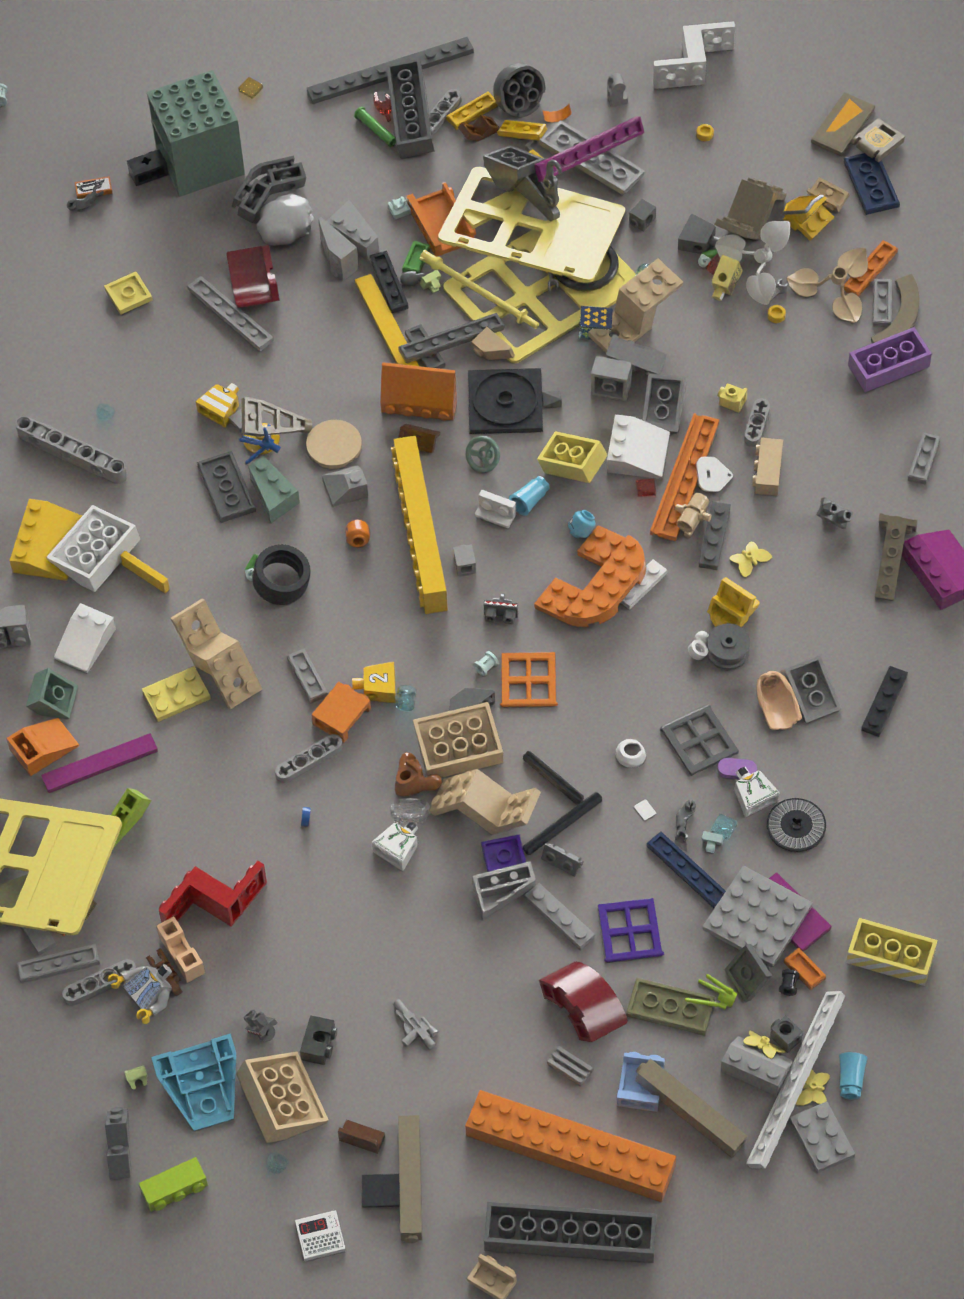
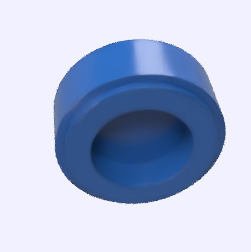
M303 807L301 826H309L310 807Z

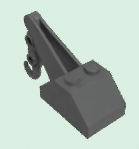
M511 145L483 156L484 167L496 187L504 189L506 192L517 189L549 221L560 218V211L557 207L559 202L558 179L554 176L553 166L557 168L559 174H562V169L556 160H550L547 163L546 176L543 182H538L534 165L545 160L544 158Z

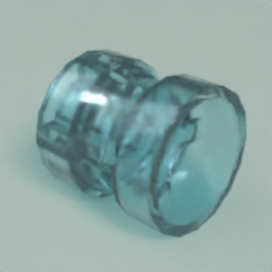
M409 685L399 686L395 707L401 711H412L415 707L414 698L416 697L417 690Z

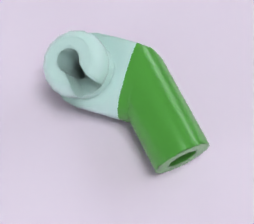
M717 249L702 252L698 259L699 266L707 267L712 259L718 258Z
M253 554L245 568L246 578L252 581L254 564L258 558L256 554Z

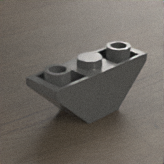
M464 688L450 699L449 711L486 702L489 703L491 708L495 703V692L492 689Z

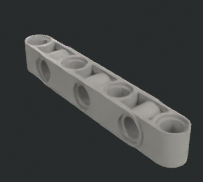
M22 416L16 420L15 425L19 438L33 446L114 483H122L127 479L125 463L107 452L29 417Z

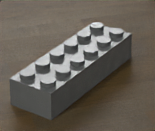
M420 58L386 65L396 143L400 158L435 152L424 73Z

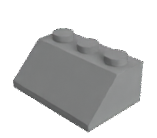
M738 1036L729 1045L721 1061V1072L778 1096L794 1060L778 1053L770 1059L763 1053L762 1049H758V1046L746 1045L743 1043L744 1038Z

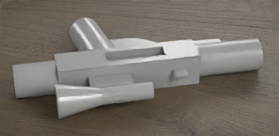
M400 999L396 1000L393 1005L397 1008L396 1014L404 1022V1030L407 1034L401 1041L402 1044L408 1047L418 1036L429 1049L434 1048L436 1043L431 1039L427 1031H430L432 1037L436 1036L439 1031L432 1027L424 1016L421 1017L423 1022L420 1023L414 1013H411Z

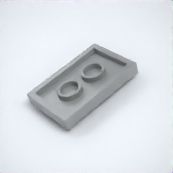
M827 1101L790 1117V1122L817 1173L855 1157V1152Z

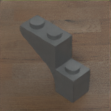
M115 1107L107 1111L105 1122L110 1180L131 1177L128 1109Z

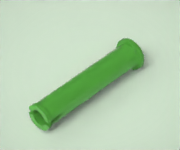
M363 106L355 111L354 117L360 119L389 147H393L396 144V137L368 114Z

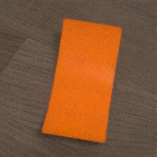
M570 104L558 111L549 112L542 110L546 122L562 121L572 113Z

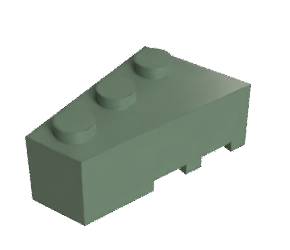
M264 456L249 465L250 479L261 499L264 510L267 512L270 523L300 503L298 490Z

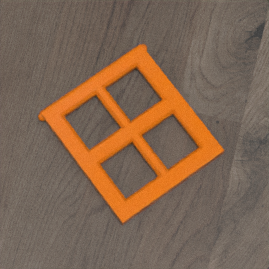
M555 652L502 653L501 707H547L558 705L556 702ZM509 661H526V676H509ZM531 661H548V676H531ZM509 684H526V699H509ZM531 684H548V699H531Z

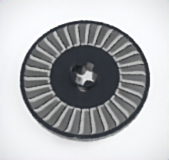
M790 798L777 803L771 809L767 818V831L771 840L780 848L791 852H803L814 848L822 841L826 832V819L822 810L813 802L802 798ZM793 823H795V824L800 823V827H798V826H794V827H793Z

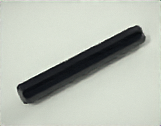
M527 751L523 755V760L576 805L584 800V795L534 753Z

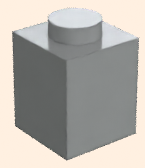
M472 544L453 547L457 575L475 574L476 562Z

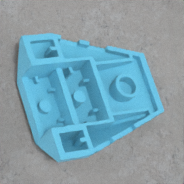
M231 1033L211 1039L209 1042L151 1057L158 1080L194 1131L234 1119L236 1050Z

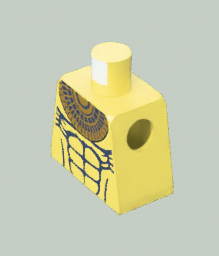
M724 255L721 256L711 282L715 289L712 295L714 299L722 301L724 294H732L742 274V268L738 260Z

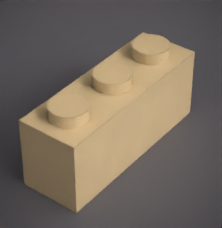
M761 438L760 445H756L755 456H759V460H755L754 471H757V475H753L752 486L756 487L755 494L778 496L783 448L782 439Z

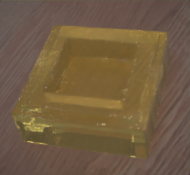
M248 77L238 89L239 92L253 99L263 89V85Z

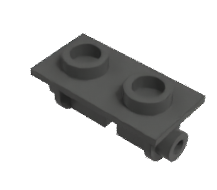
M555 843L545 844L541 859L575 877L578 867L581 868L584 863L581 857H577L570 852L565 854L566 850L558 847Z

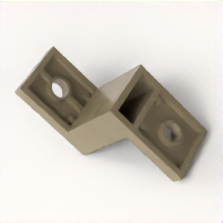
M749 177L748 180L742 179L728 216L723 217V219L717 218L714 225L745 238L761 239V229L768 221L775 200L785 201L787 194L782 192V188L775 185H767V182Z

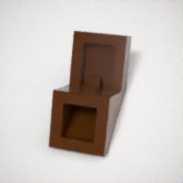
M480 115L473 125L461 123L458 129L466 139L478 142L497 133L500 127L491 117Z

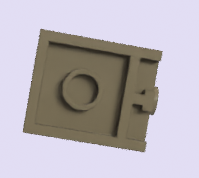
M880 513L879 526L886 530L875 597L894 600L905 533L912 534V531L916 532L918 519L913 520Z

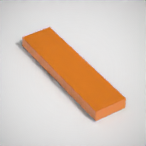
M883 240L867 258L868 268L866 273L858 278L850 277L844 284V291L855 293L859 297L896 255L898 248Z

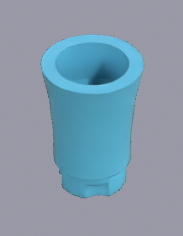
M538 476L520 490L511 494L509 500L516 502V512L523 516L528 515L537 502L550 489L549 483L543 477Z
M846 1052L839 1055L840 1096L844 1099L853 1100L861 1097L864 1072L868 1057L863 1054Z

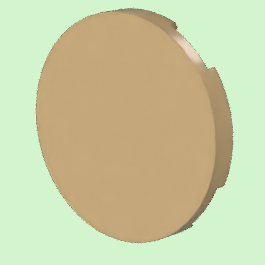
M328 420L316 425L310 431L306 446L309 457L318 463L319 466L328 469H339L346 467L347 464L358 458L362 449V440L359 431L352 424L342 420Z

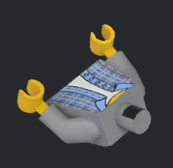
M165 964L158 970L153 967L142 966L121 973L120 976L111 974L108 977V982L117 980L116 983L111 984L113 989H117L121 982L124 983L122 985L141 1008L136 1014L137 1019L145 1016L142 1018V1023L148 1024L150 1016H155L167 1006L172 987L165 979L172 971Z

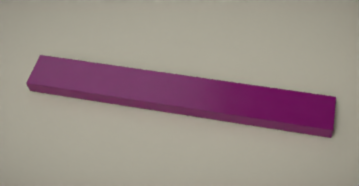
M641 116L627 120L535 164L538 182H543L546 176V166L550 160H556L560 164L562 172L644 134ZM553 166L554 176H556L559 173L557 168Z

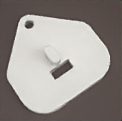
M701 457L696 462L698 484L703 491L719 492L733 477L732 472L715 457Z

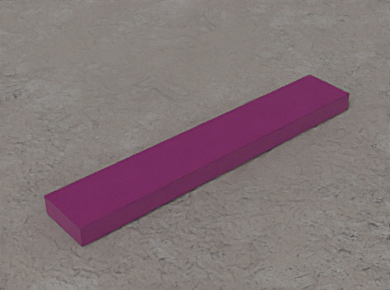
M151 733L49 771L41 776L48 793L156 753L158 749Z

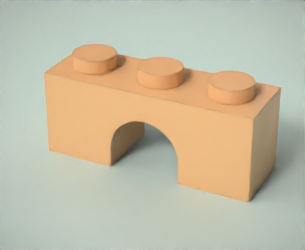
M173 916L157 925L159 938L187 983L205 974L202 960L195 949L189 946L184 932L175 917Z

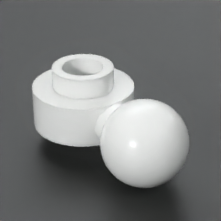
M705 631L696 633L695 640L688 646L689 655L693 659L702 660L708 654L706 645L708 644L709 634Z

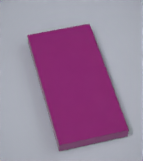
M777 872L769 878L800 895ZM812 907L790 942L797 949L800 948L804 952L830 931L832 926Z

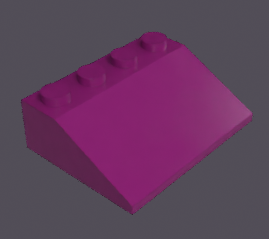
M949 529L918 534L904 541L902 557L940 610L964 599V549Z

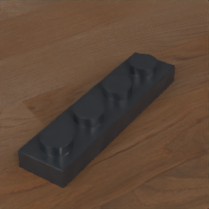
M387 250L370 255V261L391 313L409 309V304Z
M889 666L862 724L861 731L880 737L908 672Z

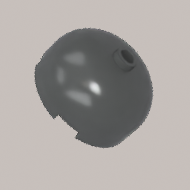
M524 63L511 64L501 70L495 79L493 86L495 102L501 110L512 116H528L541 105L539 102L546 90L545 80L540 71ZM524 99H526V100H528V101L531 102V103H530V106H529L526 110H524V111H515V110H521V109L524 107V105H525V100H524Z

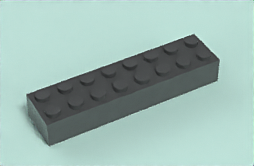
M487 1202L484 1251L654 1263L656 1214Z

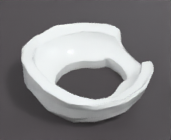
M626 739L620 742L616 748V759L625 767H638L646 759L645 749L637 740ZM628 744L638 745L641 751L635 756H630L625 753L624 747Z

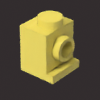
M727 383L725 388L721 387L718 392L719 405L739 413L747 400V388L741 389Z

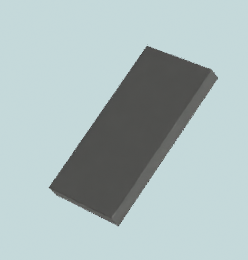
M232 451L197 462L221 523L256 512V507Z

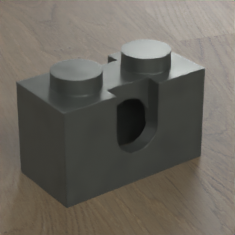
M310 1015L300 1049L301 1060L325 1065L326 1059H330L332 1054L330 1043L336 1039L338 1031L335 1028L334 1020ZM319 1039L325 1040L323 1043L317 1042Z

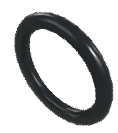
M610 246L607 251L610 259L609 270L604 277L594 282H576L564 275H554L561 284L577 291L597 290L607 285L615 277L619 267L618 256Z

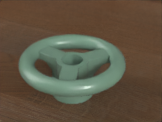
M477 436L466 447V460L475 471L486 473L492 471L498 465L500 450L493 439L487 436ZM477 442H487L479 450L472 449ZM495 454L494 460L492 464H490L489 460L492 459ZM471 455L478 456L482 460L484 467L476 465Z

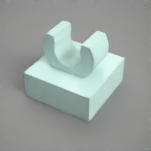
M403 196L388 202V208L395 220L411 214V209Z
M703 831L702 841L707 842L706 852L714 853L716 844L722 845L724 837L721 834Z

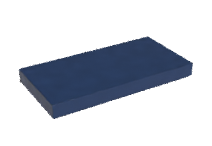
M865 153L844 158L845 167L866 215L900 207V202L882 160L877 162L875 157L871 158Z

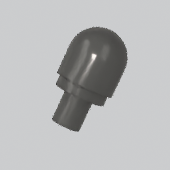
M416 271L404 272L400 277V282L404 286L416 285L425 276V273L417 274Z

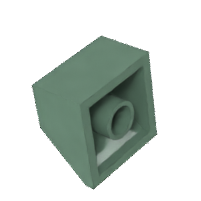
M50 668L44 669L34 674L26 707L41 716L68 719L70 718L78 685Z

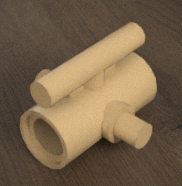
M695 493L688 505L676 504L675 511L681 513L677 526L684 531L683 535L686 538L691 537L700 521L711 520V514L706 513L709 499L701 493Z

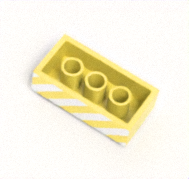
M859 918L848 950L846 963L925 986L938 940Z

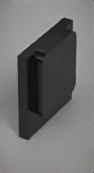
M399 1174L362 1175L363 1208L400 1206Z

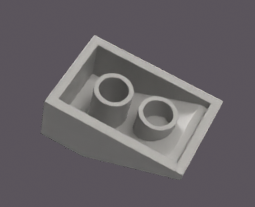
M320 217L318 219L320 240L330 271L335 277L344 281L359 270L357 247Z
M648 374L643 421L670 432L679 431L687 384L685 377Z
M820 655L780 671L794 691L805 723L842 709Z

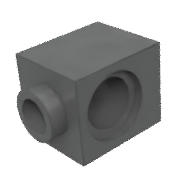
M643 199L629 212V224L643 232L656 219V207Z
M786 1015L781 1020L777 1019L772 1023L770 1037L787 1053L802 1041L803 1031ZM788 1031L790 1034L783 1035L780 1032Z

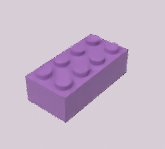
M915 327L849 352L848 366L864 392H867L930 367L932 353Z

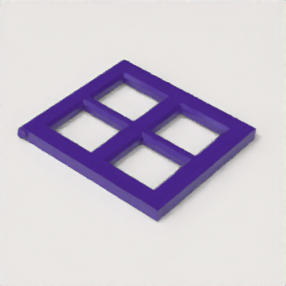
M654 898L598 904L606 957L604 961L606 963L664 955L661 948ZM647 908L649 924L632 926L630 910ZM624 911L627 927L609 929L607 912ZM651 932L653 949L636 951L633 934ZM628 935L631 952L613 954L611 937Z

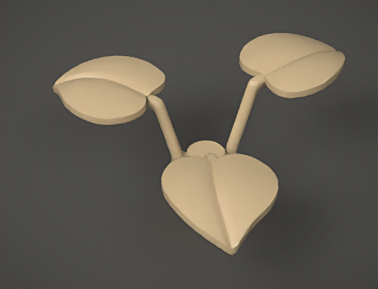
M856 248L843 253L839 257L837 267L834 268L833 273L818 282L817 273L809 268L800 269L788 276L787 282L796 294L802 297H811L817 293V286H821L831 279L834 284L840 285L842 296L834 300L832 305L833 313L841 320L855 323L861 317L862 303L855 293H849L845 296L844 282L847 274L852 278H858L866 273L868 268L866 248Z

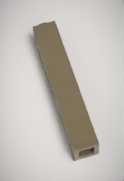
M651 1058L646 1064L644 1062L640 1064L636 1070V1082L651 1094L659 1096L661 1102L731 1158L743 1147L747 1139L745 1133Z
M419 1115L398 1116L401 1241L416 1243L422 1240Z

